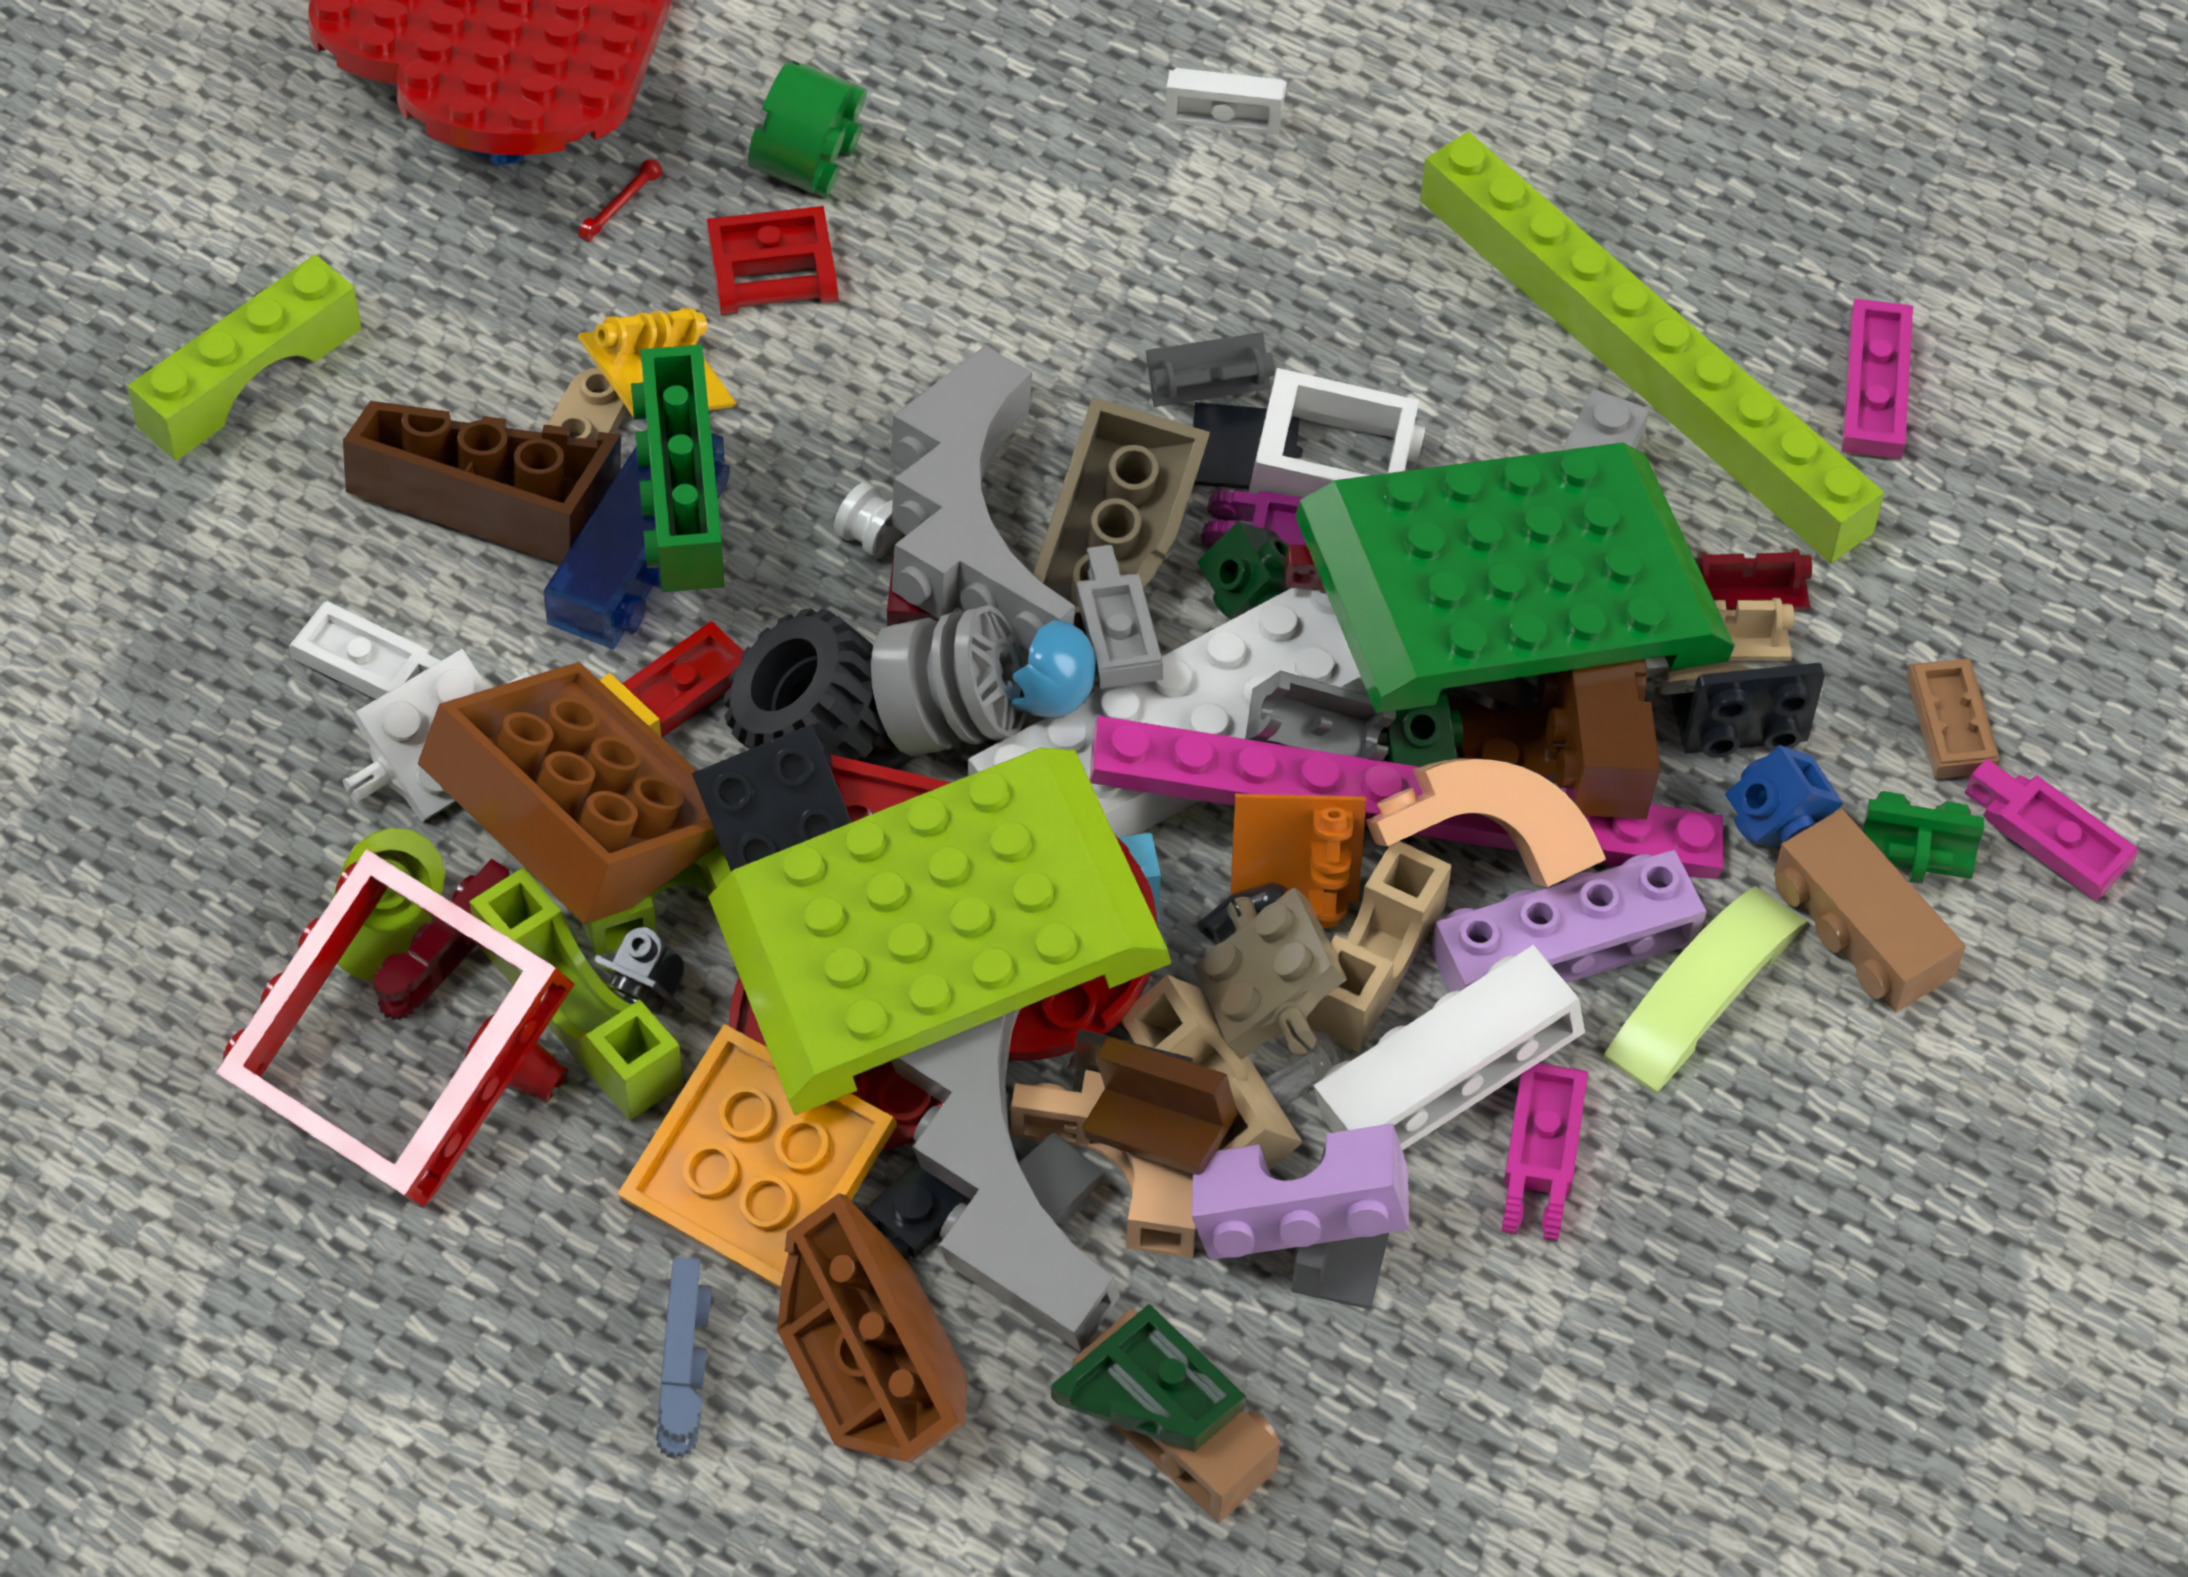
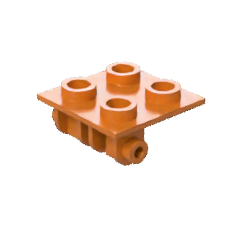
M1235 794L1230 895L1270 882H1276L1288 888L1285 893L1295 887L1310 901L1322 928L1337 927L1340 924V920L1347 915L1348 902L1359 903L1366 797Z

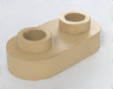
M598 367L591 368L574 377L547 425L568 427L569 434L578 433L581 434L578 438L597 440L599 432L615 434L628 409ZM596 389H603V390H605L604 392H601V393H594V392H592L593 390H596Z

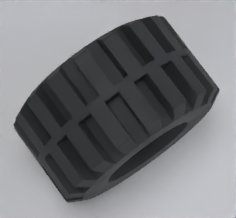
M812 608L799 611L795 618L788 614L778 619L775 627L764 629L758 635V640L751 648L749 646L741 655L743 660L739 667L734 668L731 673L729 682L732 683V686L725 693L724 705L729 708L724 716L727 726L732 729L731 734L746 748L752 749L814 724L820 742L827 745L831 755L857 760L860 756L865 758L874 748L871 745L878 736H883L885 732L872 690L871 658L873 644L840 616H836L831 611L822 608L818 612Z

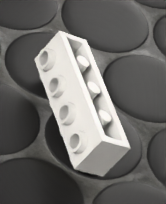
M1534 945L1516 956L1504 957L1496 962L1485 976L1461 991H1452L1444 995L1437 1001L1432 1010L1407 1026H1398L1391 1029L1379 1040L1377 1045L1354 1060L1343 1061L1333 1066L1321 1081L1313 1085L1322 1119L1333 1133L1393 1123L1403 1151L1584 1034L1585 1028L1580 1000Z

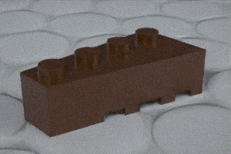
M370 401L343 439L345 490L347 493L569 567L601 519L621 483L620 434L599 432L597 440L569 436L568 427L544 424L541 433L507 428V419L483 416L482 420L470 423L451 420L449 411Z
M1646 659L1538 675L1537 699L1540 705H1547L1548 710L1546 724L1547 743L1549 746H1556L1558 754L1556 783L1558 788L1566 789L1567 796L1578 806L1584 816L1647 819L1660 774V764L1651 702L1644 701L1647 675Z

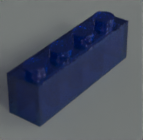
M711 432L718 499L728 483L730 466L725 464L723 437ZM636 447L543 590L548 625L613 650L625 632L634 634L638 630L646 611L645 599L653 586L661 589L660 567L647 568L644 531L656 530L655 517L642 518L639 483L642 480H652L651 468L638 469Z

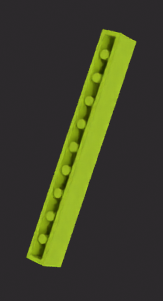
M1467 131L1425 158L1420 202L1830 564L1874 533L1885 493L1473 134Z

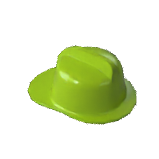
M390 827L370 833L358 842L345 860L339 875L340 878L349 865L358 862L367 849L434 892L442 895L445 870L441 854L428 838L412 829ZM335 887V891H334L332 900H333V898H334L335 895H336V887ZM387 889L337 964L343 971L360 980L374 981L373 975L377 973V969L382 968V963L386 958L393 954L407 953L417 930L425 922L433 920L434 917L392 890Z

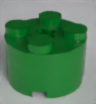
M792 60V63L787 62L775 78L762 106V110L767 111L762 130L754 129L748 153V166L802 190L827 198L839 175L840 167L834 164L837 156L841 153L850 157L859 141L862 124L855 121L864 106L867 89L807 64Z

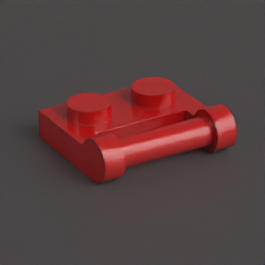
M824 206L707 219L708 240L720 315L738 313V307L820 298V304L838 302L837 278ZM815 268L816 275L735 284L734 280L736 276Z

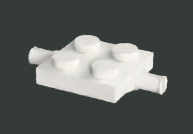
M460 649L354 713L352 719L369 743L374 762L351 777L343 779L347 793L353 790L350 797L354 802H361L362 799L388 784L390 788L406 799L413 812L422 822L457 802L417 763L440 703L493 688V686L482 679L463 649ZM525 671L510 682L530 677V675Z

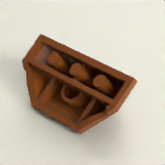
M838 1193L786 1232L785 1252L789 1254L781 1283L777 1332L834 1445L912 1463L965 1425L968 1375L908 1261L846 1195Z

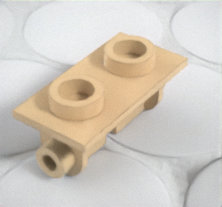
M1773 598L1772 601H1737L1736 610H1727L1725 600H1714L1735 645L1729 661H1791L1792 654L1788 629H1792L1794 625V608L1792 604H1782L1780 598Z

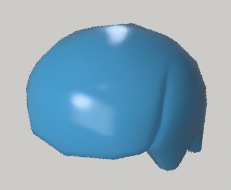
M1052 620L1038 629L1029 649V664L1013 674V680L1022 688L1024 697L1014 698L1011 701V705L1013 708L1032 715L1063 718L1076 711L1086 702L1097 676V661L1094 649L1083 631L1068 622Z

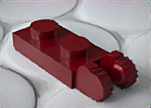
M491 858L476 876L469 875L459 884L451 902L471 914L469 901L510 876L509 869ZM438 919L425 922L413 936L408 952L389 955L382 963V968L377 969V973L373 975L374 981L372 982L376 996L379 998L377 1003L378 1007H380V1013H384L385 1018L391 1017L392 1021L393 1019L401 1021V1018L404 1017L407 1019L408 1015L414 1014L413 1010L415 1008L418 1009L477 944Z

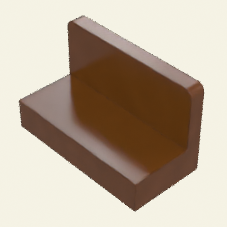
M1107 1036L1095 1056L1105 1089L1082 1126L1085 1137L1089 1140L1195 1175L1202 1174L1238 1114L1227 1074Z

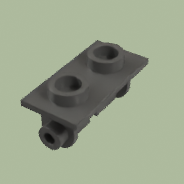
M1263 332L1145 350L1154 407L1271 389L1269 377L1275 375L1273 356L1271 352L1266 353Z

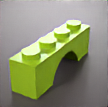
M314 254L127 385L137 428L174 461H177L225 427L227 416L235 399L246 384L265 367L290 356L306 357L315 363L360 331L361 322L355 287L319 256Z
M524 867L469 901L471 915L555 966L575 983L549 1022L548 1027L629 1121L683 1086L679 1043L641 1000L634 1004H629L608 988L578 947L562 910ZM479 946L512 986H514L522 972Z

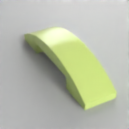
M1756 886L1743 893L1718 914L1669 966L1628 1018L1605 1051L1603 1058L1657 1094L1695 1051L1698 1039L1765 964L1771 966L1804 929L1808 921Z

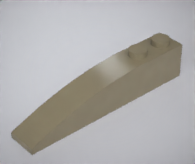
M1093 396L1033 575L1040 582L1075 605L1073 626L1083 631L1085 635L1077 601L1078 581L1089 580L1087 548L1112 545L1120 575L1139 574L1144 591L1175 544L1210 435L1208 431ZM1021 647L1024 663L1026 666L1027 664H1029V650ZM1027 713L1026 720L1020 731L1046 717Z

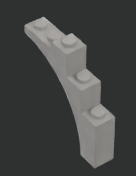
M984 346L893 415L890 462L902 468L904 472L894 478L891 526L900 530L906 536L895 544L892 591L903 597L907 602L920 607L938 619L950 613L956 607L962 611H967L972 608L990 605L1001 611L1012 626L1019 645L1029 650L1038 629L1050 621L1058 620L1074 625L1075 605L1040 582L1011 553L991 521L981 490L985 471L1001 445L1029 416L1032 372Z
M1018 1009L891 1060L895 1073L944 1103L941 1108L933 1106L922 1117L914 1133V1140L916 1142L913 1145V1149L922 1169L971 1200L968 1205L964 1203L958 1204L942 1226L940 1237L943 1240L939 1246L947 1264L1081 1352L1117 1302L1120 1294L1114 1276L1072 1244L1042 1208L1018 1165L1009 1134L1005 1085L1011 1035L1020 1011Z

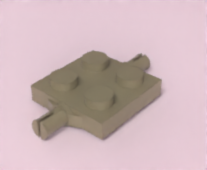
M1292 888L1277 901L1267 905L1259 914H1257L1255 905L1250 898L1238 897L1234 899L1238 908L1232 902L1227 907V913L1235 926L1236 932L1224 942L1215 945L1207 955L1193 965V968L1227 1045L1239 1057L1244 1059L1267 1040L1281 1034L1284 1035L1287 1046L1292 1053L1305 1054L1308 1050L1304 1042L1311 1049L1316 1043V1037L1306 1021L1307 1015L1311 1013L1322 998L1347 979L1310 901L1297 888Z

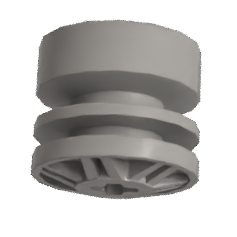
M990 605L972 608L964 611V613L962 611L952 612L941 616L938 622L928 617L882 628L874 641L871 658V677L877 711L888 737L899 751L913 757L948 750L958 746L961 740L973 745L989 739L1009 738L1020 732L1027 715L1026 712L1013 708L1011 705V701L1014 698L1024 697L1022 688L1013 680L1014 672L1025 666L1021 647L1010 623L1001 611Z

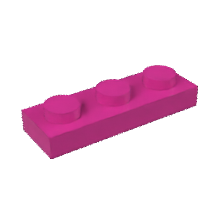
M1854 298L1850 313L1841 452L1902 459L1906 441L1913 305Z

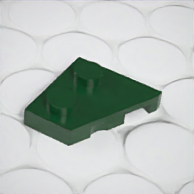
M1150 1304L1051 1385L1050 1397L1059 1406L1193 1452L1245 1409L1246 1395Z

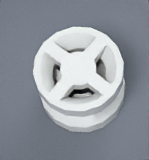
M862 482L846 496L834 521V532L836 535L846 541H859L862 543L865 553L875 559H881L887 553L889 547L904 535L903 532L891 526L893 500H884L881 497L880 490L868 482Z

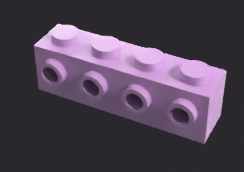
M1675 849L1654 856L1641 854L1630 858L1621 866L1595 874L1592 872H1581L1569 877L1562 884L1535 892L1532 890L1515 892L1502 902L1476 910L1472 908L1458 909L1448 914L1443 920L1435 922L1431 955L1449 992L1463 990L1485 976L1490 968L1502 958L1516 956L1532 945L1538 949L1561 978L1568 983L1688 946L1702 931L1706 909Z

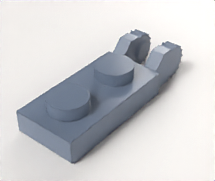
M676 1257V1260L672 1262L656 1433H658L656 1434V1447H659L661 1449L660 1453H665L667 1458L669 1456L674 1457V1459L676 1457L684 1458L685 1454L690 1455L691 1449H695V1442L698 1441V1437L695 1435H698L700 1427L702 1400L692 1389L702 1390L706 1348L693 1347L695 1326L708 1327L712 1286L698 1285L701 1259Z

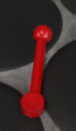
M654 159L643 161L640 165V173L594 219L589 217L584 220L579 228V238L589 243L602 230V226L648 181L656 180L661 176V164Z

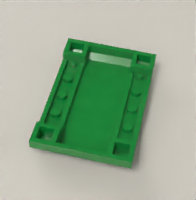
M1624 442L1334 480L1301 499L1297 508L1295 518L1376 713L1436 705L1440 691L1444 688L1665 656L1671 670L1728 662L1735 647L1646 455Z

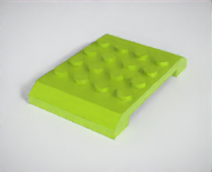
M1037 748L734 869L708 896L794 1116L857 1091L852 1077L854 1075L1103 975L1110 989L1172 964L1166 944L1076 750Z

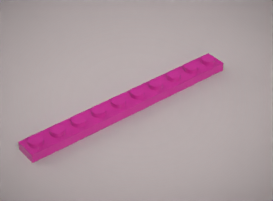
M1097 716L1093 728L1089 775L1091 784L1235 806V794L1366 797L1365 820L1380 814L1377 803L1391 795L1409 788L1414 789L1416 796L1423 794L1413 772L1414 769L1419 768L1417 766L1386 761L1380 762L1367 758L1105 716ZM1651 804L1647 819L1585 816L1606 860L1598 864L1618 867L1637 855L1650 854L1654 856L1675 849L1689 877L1718 879L1723 871V815ZM1476 813L1460 814L1447 818L1414 834L1518 851L1510 835L1500 825Z

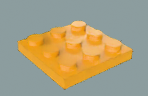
M723 1024L617 1195L623 1202L781 1291L782 1278L789 1254L785 1252L786 1232L838 1193L844 1194L852 1200L898 1124L891 1115L851 1093L794 1116L768 1048Z

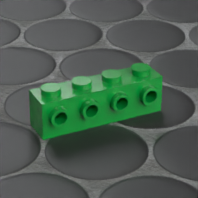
M702 344L640 349L643 382L631 383L634 420L646 419L647 431H635L638 469L651 468L652 480L639 481L642 518L655 517L656 530L644 531L647 568L660 567L662 592L725 587L722 539Z

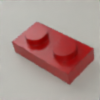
M710 621L622 684L659 718L661 738H663L731 688L732 683L729 682V678L733 669L739 667L743 660L741 655L744 651L714 622Z

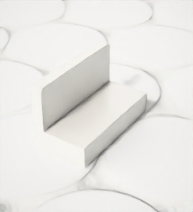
M1175 68L1174 70H1169L1165 122L1279 135L1286 82L1281 79Z

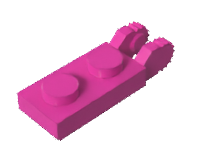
M1537 1063L1520 1074L1503 1185L1508 1186L1501 1232L1516 1234L1517 1227L1522 1223L1524 1204L1522 1203L1523 1190L1527 1189L1549 1193L1548 1205L1544 1208L1541 1229L1544 1232L1543 1239L1558 1241L1565 1196H1570L1573 1183L1588 1071Z

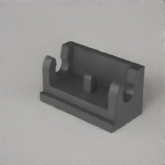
M1280 670L1252 689L1245 739L1382 762L1388 752V747L1377 744L1381 730L1384 727L1387 728L1395 720L1396 711L1376 713L1367 694Z

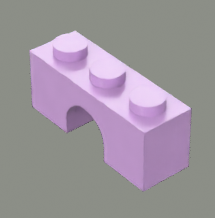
M1393 1123L1327 1133L1326 1153L1322 1163L1309 1175L1291 1181H1281L1271 1177L1259 1144L1216 1151L1205 1171L1200 1175L1193 1174L1192 1219L1208 1259L1242 1257L1247 1254L1293 1247H1307L1313 1244L1358 1237H1373L1384 1233L1409 1230L1408 1166Z

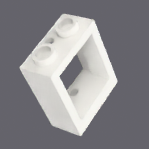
M1277 368L1249 493L1258 494L1260 490L1305 498L1334 480L1369 476L1282 456L1291 416L1342 429L1394 437L1387 473L1405 471L1407 460L1418 461L1425 433L1424 426L1414 424L1419 400Z

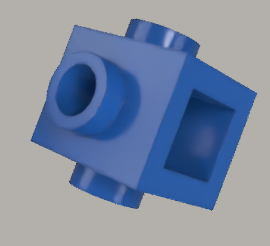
M1780 745L1768 756L1757 759L1743 770L1741 780L1725 793V796L1737 813L1734 817V822L1741 834L1756 846L1762 844L1776 849H1780L1781 844L1830 816L1844 804L1812 755Z

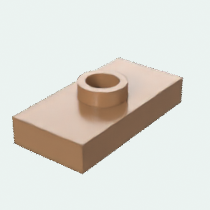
M1971 659L1909 664L1906 679L1934 779L1971 776L1986 759L1999 766V755Z

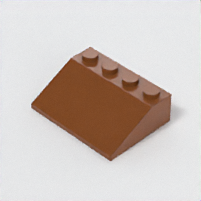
M580 662L438 705L417 764L584 924L632 908L720 844L692 776V773L697 770Z

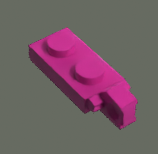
M1986 759L1970 776L1964 794L1986 808L1983 816L1997 830L2096 902L2134 863L2139 852L2135 845L2038 775H2035L2032 780L2022 775L2013 778L1993 762Z

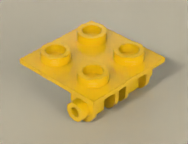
M691 307L681 308L679 311H671L667 315L663 311H653L650 314L643 312L629 317L609 316L604 319L602 324L596 326L595 331L579 333L577 338L634 417L631 383L643 382L640 349L696 345L699 337L703 336L707 331V320L703 313L696 312ZM704 358L709 411L734 407L736 405L735 400Z

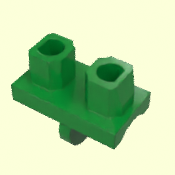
M1881 791L1876 799L1869 798L1862 831L1895 867L1909 869L1908 882L1922 884L1926 872L1972 879L1977 851L1984 831V817L1971 815L1967 804L1945 801L1943 804L1936 806V809L1911 805V802L1906 799L1904 794Z

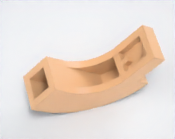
M1451 759L1414 769L1413 772L1423 794L1416 796L1414 789L1409 788L1391 795L1377 803L1380 814L1365 820L1375 844L1389 846L1456 815L1476 813L1485 816L1500 825L1510 835L1518 848L1533 884L1549 887L1606 860L1589 822L1567 794L1555 784L1533 771L1511 763L1495 760Z
M1085 1071L1082 1093L1067 1091L1063 1087L1051 1083H1039L1034 1086L1015 1083L1011 1103L1010 1136L1043 1141L1051 1133L1055 1132L1070 1145L1085 1147L1102 1154L1121 1170L1131 1189L1132 1198L1128 1215L1126 1249L1193 1258L1197 1229L1192 1219L1193 1174L1089 1140L1085 1137L1082 1126L1105 1089L1100 1073Z

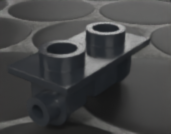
M641 927L630 931L625 936L613 962L598 955L596 956L594 961L611 975L607 985L624 994L623 999L629 1003L634 1004L641 1000L650 1012L655 1015L660 1014L664 1005L680 1013L684 1010L685 1007L673 998L685 973L684 961L671 947L665 945L666 943L653 930Z

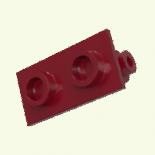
M1790 549L1789 552L1756 553L1755 558H1745L1744 553L1707 554L1706 551H1699L1697 557H1694L1713 600H1725L1727 610H1736L1737 601H1772L1773 598H1780L1782 604H1792L1794 610H1810L1806 579H1811L1812 558L1810 554L1800 555L1798 549Z

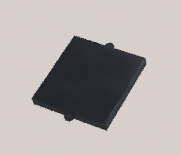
M1195 402L1193 427L1208 431L1210 435L1194 485L1237 489L1250 488L1268 408ZM1291 416L1282 456L1295 459L1302 457L1303 449L1297 446L1299 417Z

